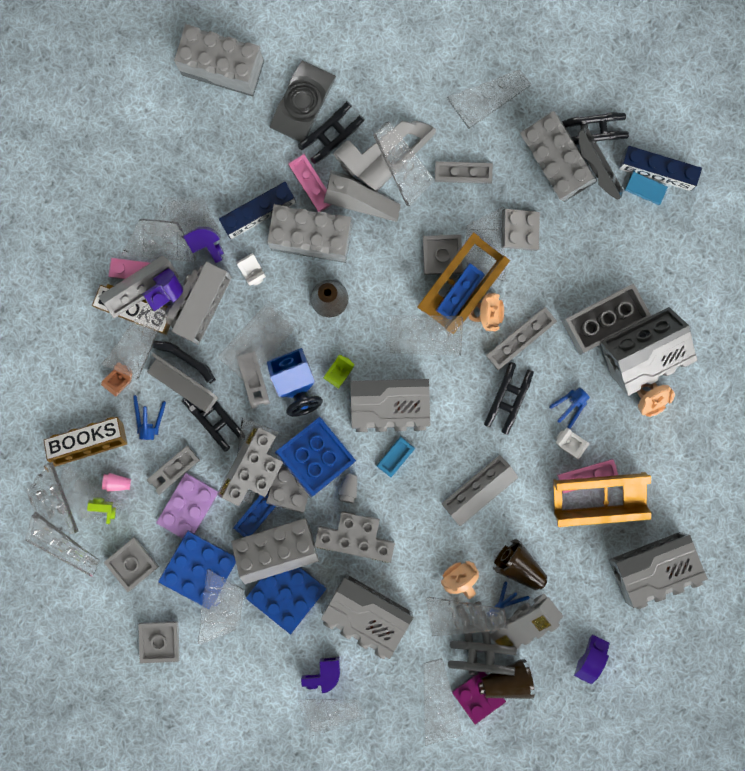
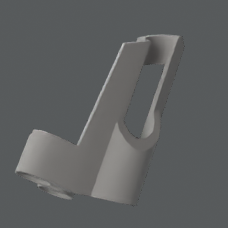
M402 120L364 153L361 154L347 140L333 155L341 163V167L351 177L356 175L371 188L378 191L435 135L436 129L424 122L412 121L410 123ZM407 134L419 137L420 139L394 165L387 160V153Z

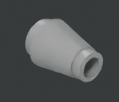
M346 474V478L338 493L340 501L354 503V500L357 499L358 476Z

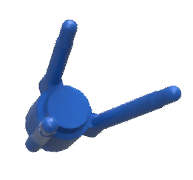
M578 388L576 391L572 389L567 395L549 406L552 409L571 397L569 401L572 404L557 420L560 423L577 407L578 410L567 426L569 429H571L581 411L587 405L586 401L590 398L581 388Z
M134 395L133 400L139 439L154 440V436L158 435L166 402H162L155 427L153 428V424H147V406L143 407V424H141L137 396Z

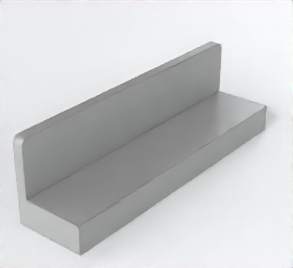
M161 256L98 297L104 303L111 316L116 318L144 300L142 294L156 285L153 278L168 268L174 272L177 278L179 276L171 262L166 257Z
M151 354L156 360L147 373L208 413L218 397L156 354Z
M499 455L445 500L442 506L457 524L462 526L518 479V476L505 459Z

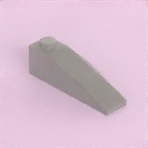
M330 171L323 203L395 222L398 221L401 204L350 175Z

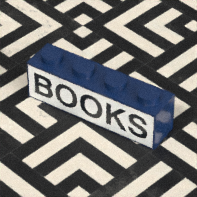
M628 146L624 150L619 166L620 170L630 173L636 172L649 179L689 191L697 186L702 167L632 146Z
M283 182L220 217L219 221L228 237L233 239L272 217L274 204L290 207L296 203V200L287 183Z

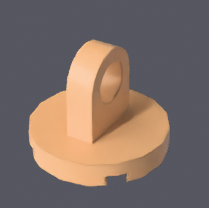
M486 294L482 302L476 305L480 309L479 317L475 316L474 309L468 316L474 322H481L486 331L495 332L499 330V323H502L504 319V304L502 300H499V294Z
M656 383L641 385V389L637 391L641 398L638 410L642 415L649 417L659 414L665 410L667 403H672L675 396L674 391L668 385L658 386ZM643 387H649V388H651L652 390H650V391H645V390H643L642 388H643Z
M465 561L466 563L463 564L461 562L455 563L444 572L441 584L446 592L450 594L463 592L468 599H471L476 595L472 586L479 577V571L475 564L470 561Z

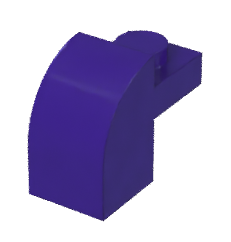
M198 227L184 234L183 237L192 253L207 247L215 264L223 260L222 255L224 251L220 244L216 245L215 243L221 238L217 231L210 227Z
M168 268L153 278L156 285L142 295L150 308L156 311L167 302L176 301L183 293V286L174 272Z
M592 634L588 640L585 654L578 660L574 676L589 684H593L606 666L609 658L607 652L610 643Z
M340 657L320 658V674L302 675L301 686L309 690L317 689L318 686H321L322 693L331 691L339 681Z

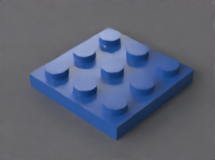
M318 417L275 452L311 498L356 462L321 417Z
M187 530L160 576L158 583L210 609L236 564L235 556Z
M299 567L260 579L246 599L291 635L327 588L303 568Z

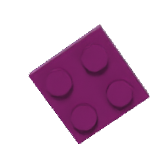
M480 671L452 691L475 725L506 703L504 698H485L483 694L480 695L478 683L481 682L480 679L487 675L486 672Z

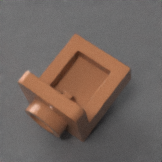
M118 362L115 369L101 382V385L116 397L131 382L133 373L128 366Z

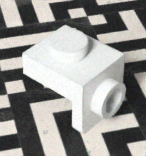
M253 253L236 262L249 286L260 284L263 278L266 277Z
M566 428L564 431L562 430L557 436L556 444L576 459H579L589 446L587 441L573 433L569 428Z

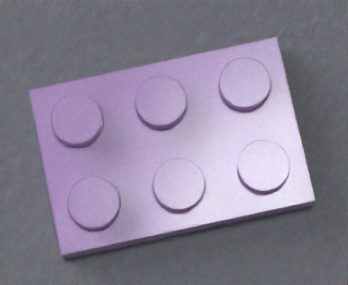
M185 473L156 523L182 539L187 530L195 534L216 499L218 491Z

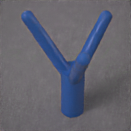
M505 581L499 602L488 612V615L493 619L504 607L529 600L530 597L525 596L512 600L517 596L515 592L504 600L508 584Z

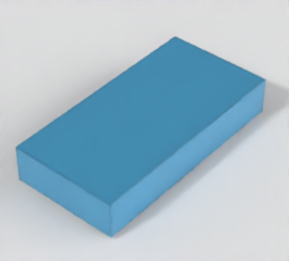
M633 172L625 191L660 205L668 186Z
M400 436L376 466L391 478L415 448Z

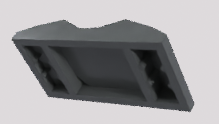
M302 60L291 78L284 97L278 104L270 128L302 142L308 136L336 76Z
M583 125L579 131L582 157L588 161L592 171L598 178V185L610 196L618 200L622 198L623 188L587 125Z

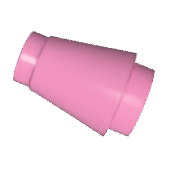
M112 473L103 475V490H107V492L130 490V478Z

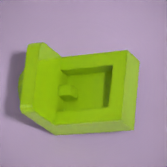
M339 354L323 379L339 389L355 364L349 358Z
M95 497L88 502L87 511L107 513L106 524H110L111 519H115L116 508L113 507V502L105 501L104 498Z

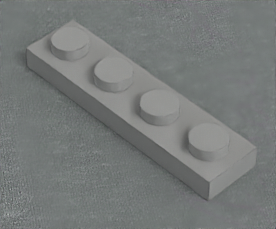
M544 307L487 354L486 357L497 370L501 369L553 326L557 320Z

